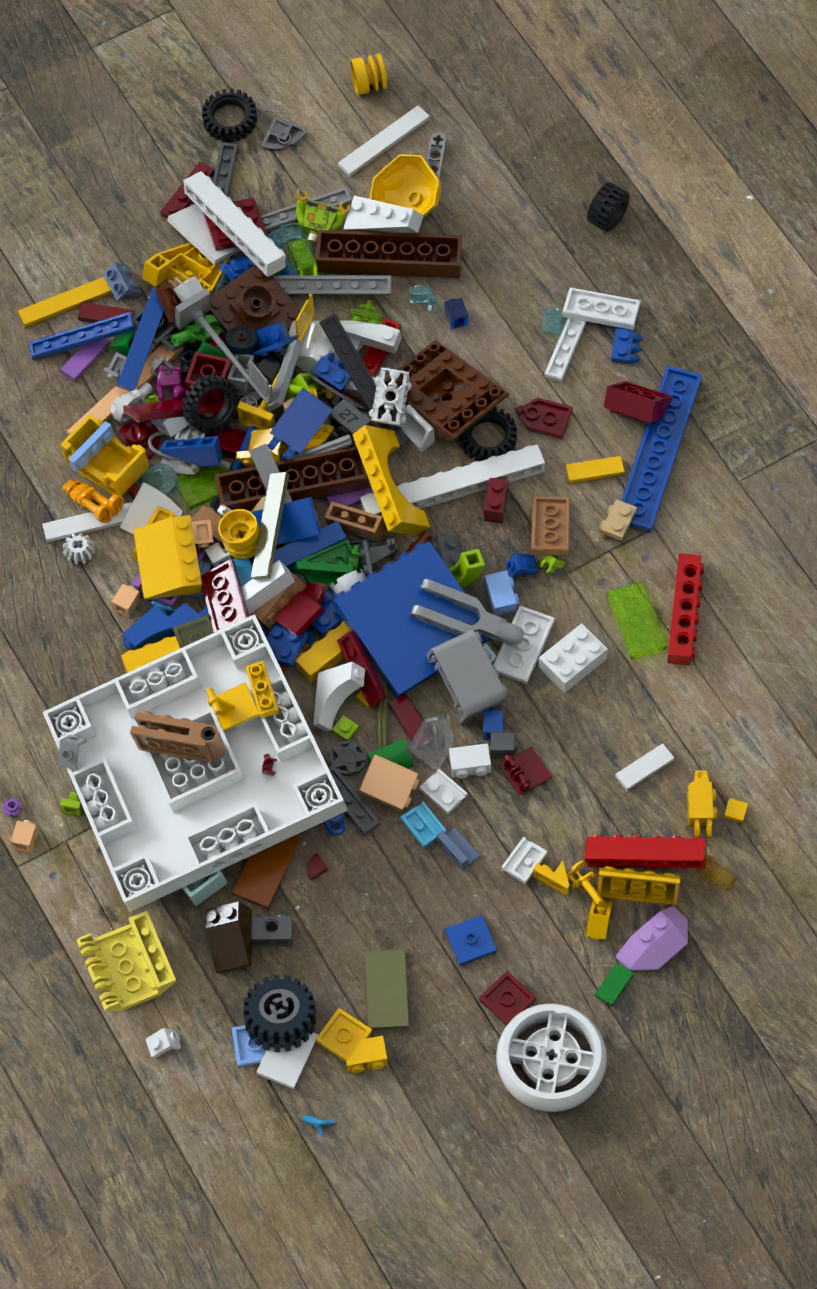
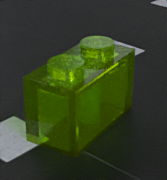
M305 238L288 242V255L297 274L318 275L317 264Z

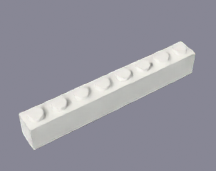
M200 171L183 180L184 193L267 277L285 268L286 255L284 251L279 249L273 240L269 239L262 229L258 228L252 219L248 218L241 208L237 207L231 198L227 197L221 188L212 182L209 176Z

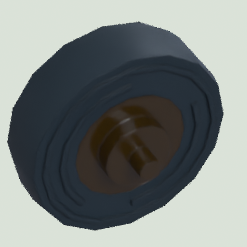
M235 326L226 332L225 345L234 354H249L257 347V334L247 326Z

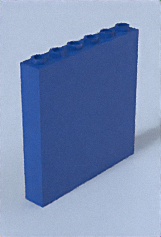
M430 541L425 544L423 542L419 543L413 548L414 551L411 553H403L395 563L389 562L382 567V571L378 573L375 571L368 575L366 581L362 583L358 581L353 584L348 592H340L335 596L333 602L334 608L349 630L355 631L366 655L387 683L395 698L406 694L439 673V670H436L434 667L436 663L430 664L426 654L431 648L457 637L455 634L411 617L410 613L414 605L428 608L469 625L476 624L480 619L476 613L452 604L453 602L444 598L434 597L435 595L420 589L423 580L428 579L465 593ZM480 635L482 639L481 643H486L491 640L488 637Z

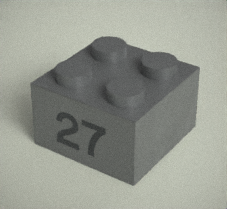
M345 399L338 403L329 414V424L334 427L339 438L346 435L351 436L353 443L348 447L356 446L352 434L364 425L371 426L370 417L365 413L362 414L352 402L349 403Z

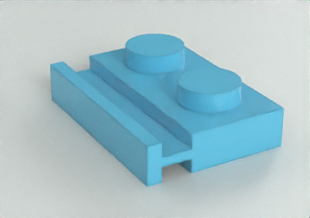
M424 801L400 817L402 823L423 849L434 843L441 831L447 834V830Z

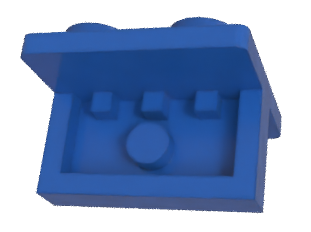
M284 321L256 329L254 331L258 337L257 345L259 349L251 353L252 355L259 354L262 357L270 354L272 351L274 353L279 352L298 339V336L290 337Z

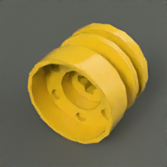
M380 53L375 54V62L372 55H368V64H365L362 57L350 59L351 74L357 95L368 94L370 90L369 85H372L374 91L378 92V83L382 91L387 90V70Z
M245 509L229 511L219 521L218 526L219 535L226 551L231 557L236 559H248L255 556L260 530L256 517Z

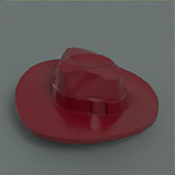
M134 421L122 426L118 431L117 439L126 447L141 445L146 450L147 459H150L155 453L149 448L148 440L152 434L158 432V429L149 421L139 423ZM160 436L152 440V445L156 450L159 448Z

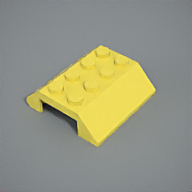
M148 911L128 918L129 925L94 939L90 933L76 940L79 949H81L82 956H95L87 959L85 964L88 967L87 969L93 984H96L95 989L98 991H109L99 996L105 1012L124 1011L156 998L176 982Z

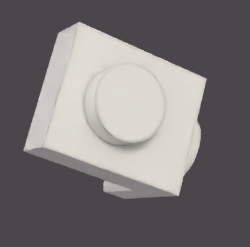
M163 1028L145 1039L151 1057L154 1058L159 1057L170 1049L179 1050L181 1048L180 1037L172 1029Z

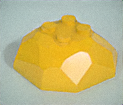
M399 154L373 177L369 199L414 209L424 215L423 218H425L438 206L441 196V181L422 155Z

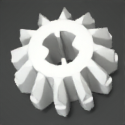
M81 532L78 536L73 533L72 538L66 537V543H63V554L69 562L74 561L78 565L79 561H82L85 564V559L91 560V555L95 553L93 548L94 542L90 540L88 535L83 537Z

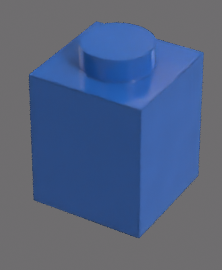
M497 709L484 711L483 740H491V732H503V711Z

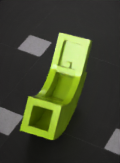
M480 550L462 552L459 561L449 568L462 589L473 583L484 570L485 563Z

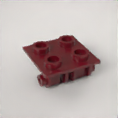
M223 427L224 430L221 432L217 429V433L213 434L210 432V434H207L206 437L218 436L221 450H223V457L227 453L228 458L236 459L237 452H239L247 432Z
M532 746L515 756L506 755L504 757L505 761L498 765L519 796L552 778V775Z

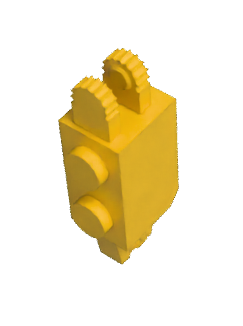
M706 770L695 771L694 782L688 785L687 792L688 826H694V835L697 837L700 835L699 826H706L707 837H712L713 819L717 818V808L713 807V801H716V789H712V782H709Z

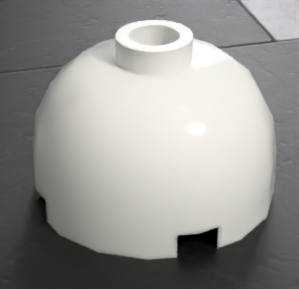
M360 569L361 573H357L355 570L339 577L336 585L332 582L330 588L333 594L336 596L342 591L346 593L351 590L350 587L358 581L361 583L366 581L365 571Z

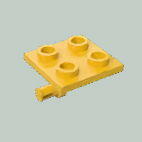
M246 682L218 695H215L213 688H208L205 691L209 699L208 704L213 708L214 714L217 715L223 731L260 716Z

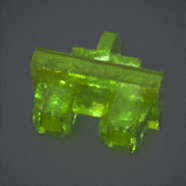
M368 300L367 304H360L359 309H350L351 321L362 322L363 320H368L369 323L380 324L384 318L383 314L374 313L378 312V307L372 306V300Z

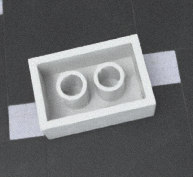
M581 623L539 657L538 668L563 693H566L607 659L608 649Z

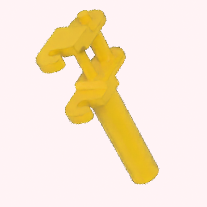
M581 860L571 867L572 870L567 873V878L573 883V888H578L582 884L598 906L602 905L604 900L589 882L591 880L590 876H595L594 872H589L584 877L579 873V870L582 869L581 865H586V862ZM576 874L579 877V879L575 880L574 878Z

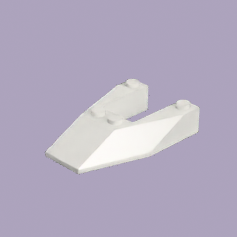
M295 321L292 322L288 332L290 337L297 335ZM311 321L301 341L302 347L296 366L305 373H312V369L320 358L334 352L335 359L333 364L340 360L321 328L320 321ZM340 321L357 352L361 344L396 354L402 339L400 330L382 324ZM285 347L284 350H281L280 354L283 357L285 356L287 347ZM351 380L344 391L362 399Z

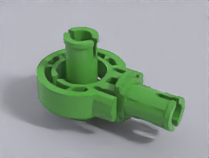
M214 315L204 316L213 330L219 335L221 327L217 318ZM193 321L194 324L186 326L183 332L172 335L171 340L175 346H179L185 342H210L212 338L198 321Z

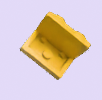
M273 428L253 430L251 432L249 450L266 443L268 445L274 437L270 434ZM281 441L273 451L270 450L275 462L280 461ZM249 450L237 452L236 459L242 462L244 466H255Z

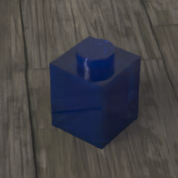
M462 297L444 302V312L451 329L468 325V313Z

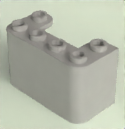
M473 630L431 648L426 654L430 664L436 663L434 667L436 670H439L455 702L453 704L454 707H458L459 714L456 716L460 724L484 713V711L501 705L506 700V695L508 694L506 686L501 684L498 678L499 672L497 668L492 666L490 662L489 652L481 645L482 639L480 634Z

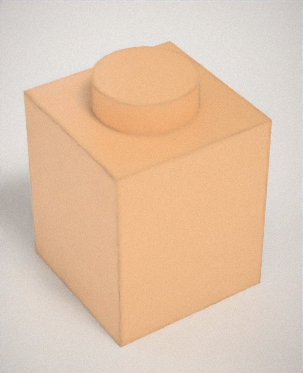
M122 584L111 601L113 611L130 618L141 601L140 593L134 586Z
M17 820L10 841L14 850L32 853L38 835L36 824L28 820L23 822Z

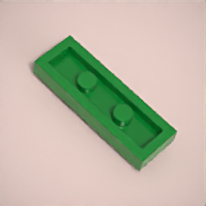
M308 559L297 561L293 567V574L341 577L353 571V566L345 562L329 564L328 561H318V563H315Z

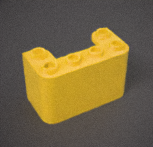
M89 414L60 444L64 459L69 466L68 459L104 423L100 418H94ZM113 437L78 473L110 495L119 494L123 496L149 469V461L146 457V450L141 445L126 447L121 444L119 439Z

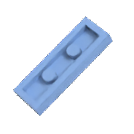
M105 421L68 459L73 471L78 473L88 464V461L100 452V449L106 443L112 440L114 433L111 424Z

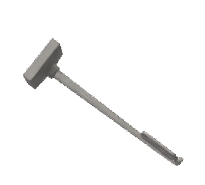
M203 289L175 307V325L179 330L193 321H198L263 400L271 403L272 385L268 384V380L252 361L249 363L248 374L203 317L209 312L210 293L207 289Z

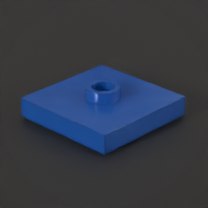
M482 915L445 928L459 966L497 952Z

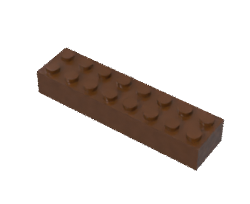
M318 230L315 259L316 272L460 278L462 235Z
M357 446L275 462L280 473L287 472L289 474L287 490L292 501L308 497L317 499L370 488V481ZM255 466L214 474L220 506L225 505L232 510L245 509L251 512L258 502L266 496L267 491Z

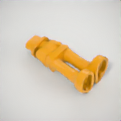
M69 480L62 487V490L66 492L68 497L72 498L82 509L85 507L89 509L101 523L110 522L112 515L117 516L124 504V499L119 494H113L108 499L94 487L80 481Z

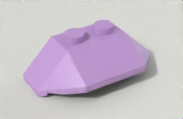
M674 906L661 910L628 939L615 958L630 971L659 970L687 946L688 919Z

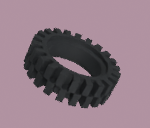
M231 88L230 93H226V89H222L223 94H220L219 91L215 92L216 97L211 94L209 100L206 99L205 105L202 107L203 124L206 132H209L211 137L215 135L216 140H219L221 137L222 142H226V138H229V142H233V138L236 137L237 141H240L241 135L245 139L247 132L249 134L253 132L252 128L255 129L257 123V111L251 96L248 97L246 92L241 95V90L238 89L234 93V89ZM224 105H237L245 111L246 115L243 121L234 126L220 125L214 119L215 112Z
M209 374V378L202 376V381L199 379L195 380L197 385L191 384L189 387L193 390L191 392L186 390L185 394L188 398L183 397L182 400L186 404L182 405L184 410L182 413L186 417L185 420L195 429L206 434H210V432L215 434L217 429L220 432L223 431V425L228 428L230 426L228 420L234 421L236 418L232 415H238V410L235 409L239 404L238 400H240L238 390L233 384L219 375ZM211 390H221L224 394V405L221 411L212 418H200L198 405L201 398Z
M495 406L459 435L461 448H464L465 454L469 453V458L473 459L475 456V461L479 462L480 459L487 460L492 456H500L513 451L517 441L515 420L513 418L510 419L508 412L504 414V409L502 408L498 412ZM493 422L503 428L505 438L497 446L482 447L473 441L471 437L472 430L480 423Z

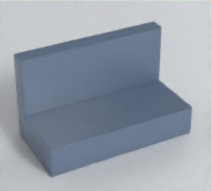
M453 828L447 834L441 831L437 835V844L462 871L480 857V854L456 828Z

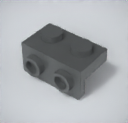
M436 535L430 543L449 569L459 561L461 555L457 538L455 536Z

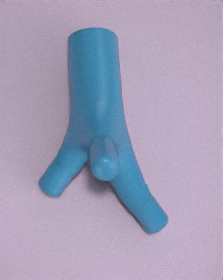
M154 599L151 602V606L154 607L156 605L166 615L167 612L173 613L177 610Z
M304 1114L302 1122L315 1126L320 1135H324L322 1126L336 1124V1120L318 1119Z

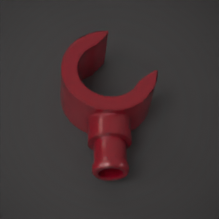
M265 754L262 773L274 776L276 772L272 771V767L277 759L271 758L269 754Z

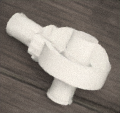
M144 383L138 390L135 389L126 395L118 396L110 407L113 418L121 424L126 423L130 418L139 423V420L123 412V406L145 403L144 399L153 392L152 386L149 383Z

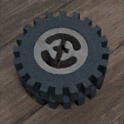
M274 975V980L270 981L269 977L263 978V984H260L258 981L254 984V990L249 989L247 992L248 997H245L243 1006L245 1028L250 1039H255L257 1046L260 1047L263 1043L265 1050L269 1051L270 1047H274L275 1052H280V1048L285 1047L287 1052L291 1051L292 1045H295L296 1048L300 1047L301 1040L305 1043L308 1041L309 1034L314 1032L316 1015L313 994L311 991L308 992V986L305 983L300 986V980L297 978L292 982L290 976L285 975L284 979H280L279 975ZM269 1006L271 1015L266 1014V1010ZM288 1007L293 1008V1012L291 1013V1015H289Z

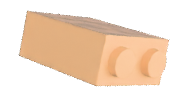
M374 755L358 793L402 811L404 807H408L411 801V797H409L411 789L415 791L419 779H416L418 773L378 755Z

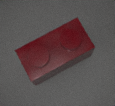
M489 478L484 507V521L503 523L508 494V480Z

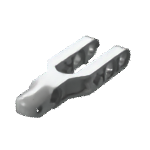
M423 580L420 589L435 595L434 597L444 598L453 602L452 604L472 611L480 619L476 624L469 625L419 605H414L410 616L414 619L457 636L473 630L480 635L510 646L519 645L524 639V631L521 627L487 612L478 598L432 580Z

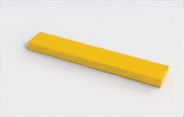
M102 277L18 310V313L26 328L81 306L82 302L89 303L112 294V291L105 277Z

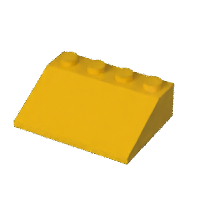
M190 515L171 517L133 529L144 600L201 593L202 582Z
M608 866L599 869L597 892L602 898L676 906L680 876H675L672 873L655 874L653 871L636 872L633 869L617 870L614 867Z

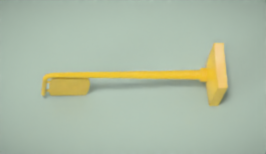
M309 294V300H306L295 321L297 340L302 341L314 316L315 310L312 294ZM277 374V376H276L274 382L272 383V392H273V389H274V386H275V383H276L278 374ZM263 400L260 406L254 407L240 401L237 406L240 425L248 428L254 425L259 430L273 428L275 426L274 414L266 410L269 403Z

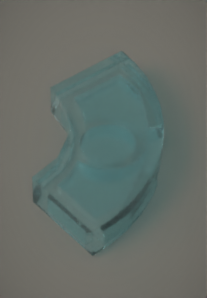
M299 223L285 224L281 228L273 230L268 235V238L272 239L274 244L283 250L288 242L301 240L302 227Z

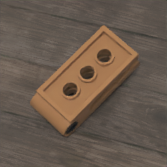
M147 711L144 713L137 712L135 721L139 727L132 726L130 730L135 744L141 751L213 763L214 760H219L226 754V746L214 725L193 722L187 718L176 719L169 715L159 716Z

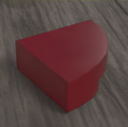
M317 853L311 857L308 863V875L311 881L328 871L327 866Z

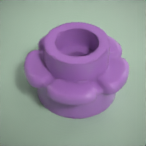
M10 798L9 801H5L3 804L4 813L10 817L19 815L22 803L17 801L16 798Z

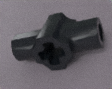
M193 346L186 347L185 353L180 356L181 375L184 380H186L196 352V348Z

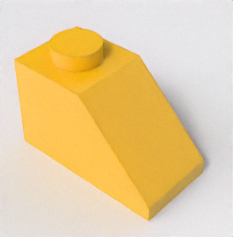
M594 900L592 901L586 936L594 940L606 939L613 902L604 901L602 905L598 906Z

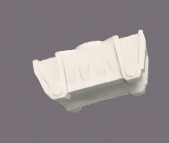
M381 368L379 376L375 378L374 382L377 385L373 408L369 411L368 415L371 421L401 426L405 423L404 410L408 391L411 390L412 386L411 382H409V372ZM386 371L389 372L391 378L388 387L384 382ZM400 374H403V383L397 388L395 381L399 378ZM394 392L396 395L395 400L388 401L385 398L386 393ZM384 405L386 413L382 415L381 419H377L379 408ZM393 406L397 410L396 422L392 421L390 414Z

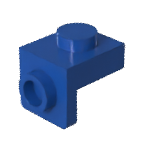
M515 553L506 562V569L509 577L512 578L518 574L535 575L538 572L534 555Z

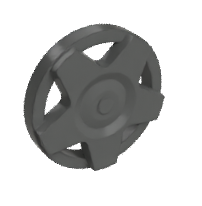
M352 740L342 741L333 747L330 753L331 766L334 765L341 775L352 776L358 774L365 767L366 752L358 742ZM335 753L338 757L333 761V756ZM362 763L361 766L356 769V764ZM345 767L347 771H343L339 768Z

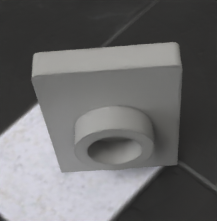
M68 735L61 739L58 765L76 769L79 746L86 743L87 738Z

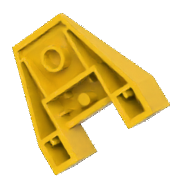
M187 243L157 253L145 261L142 279L157 287L166 279L174 282V278L178 277L183 283L196 276L203 289L206 288L211 297L215 294L224 274L220 270V263L228 264L230 257L213 264L194 245Z

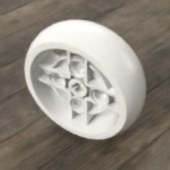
M540 1004L520 1012L505 1027L497 1045L496 1063L504 1086L519 1102L536 1110L558 1112L580 1105L596 1091L605 1074L607 1052L600 1031L585 1014L562 1004ZM548 1023L547 1028L537 1030L526 1041L517 1039L528 1028L537 1024ZM569 1026L579 1032L588 1042L592 1052L581 1050L576 1039L566 1031V1027ZM553 1035H557L558 1037H560V1039L558 1041H552L550 1037ZM528 1051H534L536 1055L534 1057H529L526 1055V1053ZM549 1055H554V1060H549ZM569 1058H574L577 1060V1062L574 1064H570L566 1060ZM511 1063L522 1065L527 1076L537 1084L536 1090L527 1086L518 1078ZM551 1074L553 1078L546 1080L543 1078V1075ZM577 1074L587 1076L576 1087L564 1092L555 1093L556 1087L569 1083Z

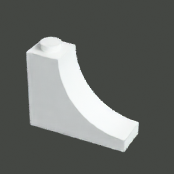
M349 662L318 673L314 726L325 732L332 731L335 716L344 700L352 692L364 686L365 668L354 662Z

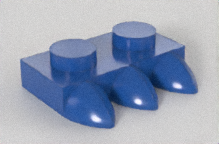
M239 256L238 261L230 259L229 264L220 263L219 267L222 273L233 281L255 264L248 257Z
M616 327L611 362L626 364L639 362V357L632 353L642 350L635 343L642 341L643 337L635 333L634 330Z
M334 352L324 357L322 356L312 369V373L343 392L351 381L346 369L343 370L344 366L340 360L333 364L335 359Z

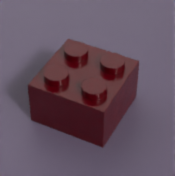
M195 352L185 380L186 390L191 392L193 389L189 386L191 384L196 386L195 380L199 379L202 381V376L209 378V374L219 375L227 380L232 368L231 359ZM216 389L207 392L203 398L222 402L224 394L221 390Z

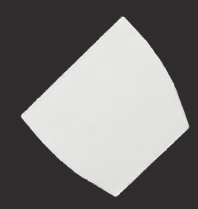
M143 483L120 528L133 534V529L147 525L158 506L174 512V517L181 516L183 511L162 492Z

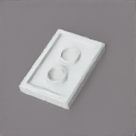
M314 1032L309 1034V1039L306 1043L301 1040V1046L296 1048L295 1045H292L291 1051L286 1052L284 1047L280 1048V1052H275L274 1047H270L269 1051L266 1050L256 1074L294 1090L316 1043L315 1039L318 1034Z

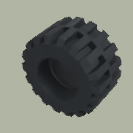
M611 182L604 184L598 190L589 206L587 221L606 232L611 231L621 221L627 210L630 199L629 192Z

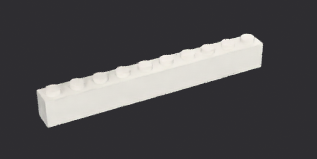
M538 444L534 446L529 445L517 451H509L504 455L492 456L480 462L475 461L470 465L455 467L447 472H438L427 478L421 477L416 481L405 482L396 487L408 502L418 509H423L488 489L489 478L504 479L510 483L545 472V462ZM368 493L360 497L362 511L382 516L374 493Z

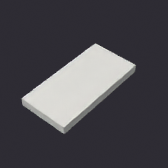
M196 204L168 216L167 221L213 264L241 251L238 247L215 251L203 211Z
M569 288L562 317L634 330L641 300Z
M519 606L512 624L522 628L524 639L516 646L502 644L493 664L497 668L499 675L528 684L554 625V617Z

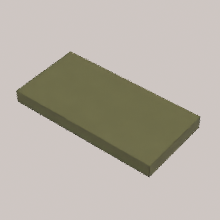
M405 950L365 951L368 1027L372 1030L409 1028Z

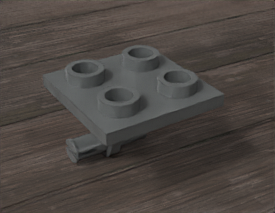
M390 538L387 540V545L368 548L367 541H363L364 548L360 550L365 576L372 573L371 566L388 556L393 558L392 554H394V557L397 556L398 547L393 538H391V542Z

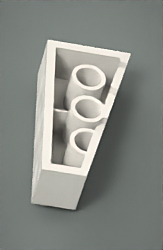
M354 196L343 230L418 233L424 215L414 209Z

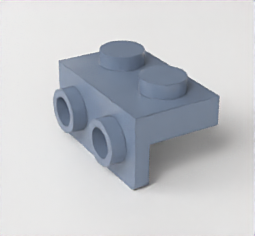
M114 262L103 273L116 300L120 301L125 295L136 298L142 295L139 288L140 285L135 280L129 266Z

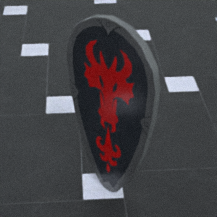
M311 374L310 377L337 394L332 400L334 406L340 403V398L342 397L348 402H352L355 406L368 411V407L357 398L345 391L341 392L323 379Z

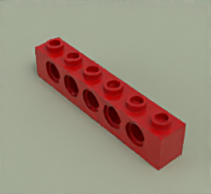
M679 553L667 663L690 665L691 659H695L696 647H692L693 641H697L698 630H694V625H698L699 613H696V608H700L701 596H698V591H702L703 580L699 579L700 574H704L705 563H701V555ZM685 591H690L692 593L686 594ZM682 608H689L690 610L685 611ZM685 624V625H687V626H689V627L683 628V627H681L680 625ZM683 641V642H686L687 644L681 645V644H679V642Z

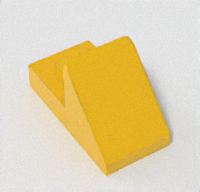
M563 861L555 872L546 865L536 864L533 869L534 878L566 896L569 894L570 885Z

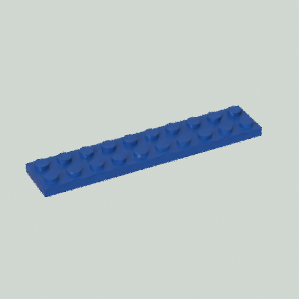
M666 366L658 391L673 396V399L659 421L647 424L621 500L637 507L630 527L648 532L652 531L702 380V374Z

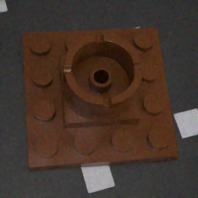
M256 265L212 295L209 312L217 318L225 332L235 326H247L256 330L283 321L287 330H290L292 322L296 321L301 311L272 275L267 277Z

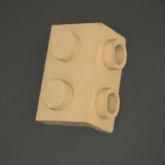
M616 499L614 505H610L606 515L608 517L606 521L602 520L600 524L601 538L605 539L607 535L622 541L637 511V507Z

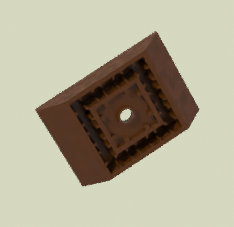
M434 340L397 369L409 372V382L412 384L411 390L407 394L405 407L410 404L434 428L435 435L444 442L457 438L509 396L507 391L437 340ZM400 374L399 378L395 381L397 388L403 383V374ZM390 376L384 380L387 387L388 383L391 382ZM387 392L392 400H395V393ZM446 398H452L450 401H444Z

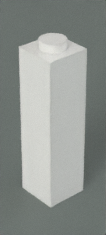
M280 560L273 564L271 578L252 579L241 587L249 615L295 582L290 570Z

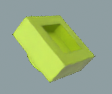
M343 715L333 727L332 733L344 741H350L358 731L359 725Z

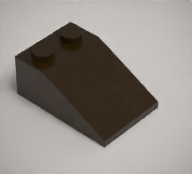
M239 901L206 909L205 930L215 971L221 973L251 966L252 909Z

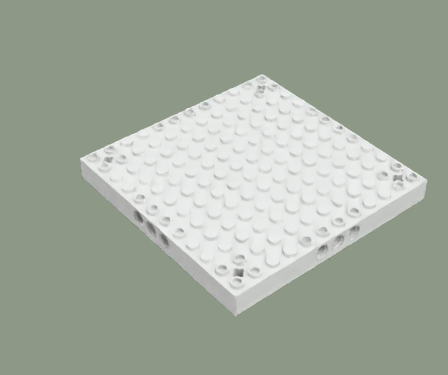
M255 614L43 712L58 749L60 747V740L68 735L87 738V742L79 746L77 768H66L122 900L129 912L348 811ZM264 661L280 713L262 719L260 716H257L223 731L217 715L214 714L213 708L208 704L209 699L205 691L208 688H213L215 695H218L246 682L256 705L245 666ZM147 711L154 715H169L176 719L187 718L193 722L214 725L226 746V754L223 758L214 760L213 763L141 751L130 734L132 726L139 727L135 721L136 713ZM265 754H269L271 758L277 759L272 767V771L276 772L274 776L262 773Z

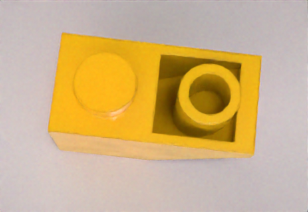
M383 1036L363 1039L346 1061L347 1072L361 1073L364 1069L372 1068L373 1070H378L388 1065Z

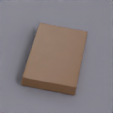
M533 497L531 554L569 555L570 498Z

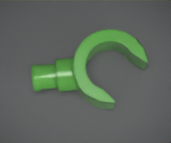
M358 545L353 546L348 560V565H352L353 569L358 568L357 564L361 556Z

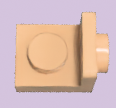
M211 519L193 521L192 528L195 545H198V548L209 547V543H213Z

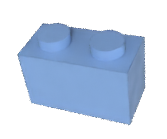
M502 571L485 575V587L493 614L501 616L516 612L519 598L517 593L513 592L514 581L512 577L508 576V572Z

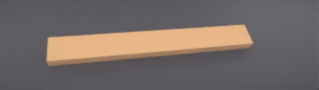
M161 344L147 357L136 389L138 390L144 383L150 382L155 377L150 372L152 369L151 364L157 357L160 359L164 355L166 356L165 360L170 363L183 351V347L171 352ZM115 386L67 430L68 435L89 414L94 418H100L103 422L107 421L113 416L110 412V407L118 396L121 397L131 391Z

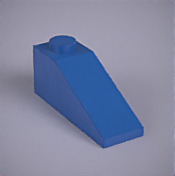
M218 436L164 441L161 448L162 454L199 466L214 467L220 464L223 457Z

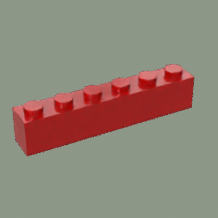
M593 835L592 837H586L585 861L587 867L706 869L707 843L704 838L697 836L691 838L679 836L662 838L661 836L643 838L637 835L632 837Z

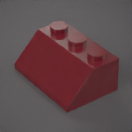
M623 381L607 386L603 407L610 409L612 413H622L627 418H638L642 420V423L652 424L662 418L673 396Z

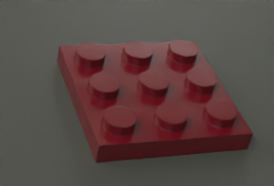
M255 198L234 201L233 203L240 207L243 213L248 218H251L253 223L258 228H261L268 237ZM203 212L215 251L237 247Z

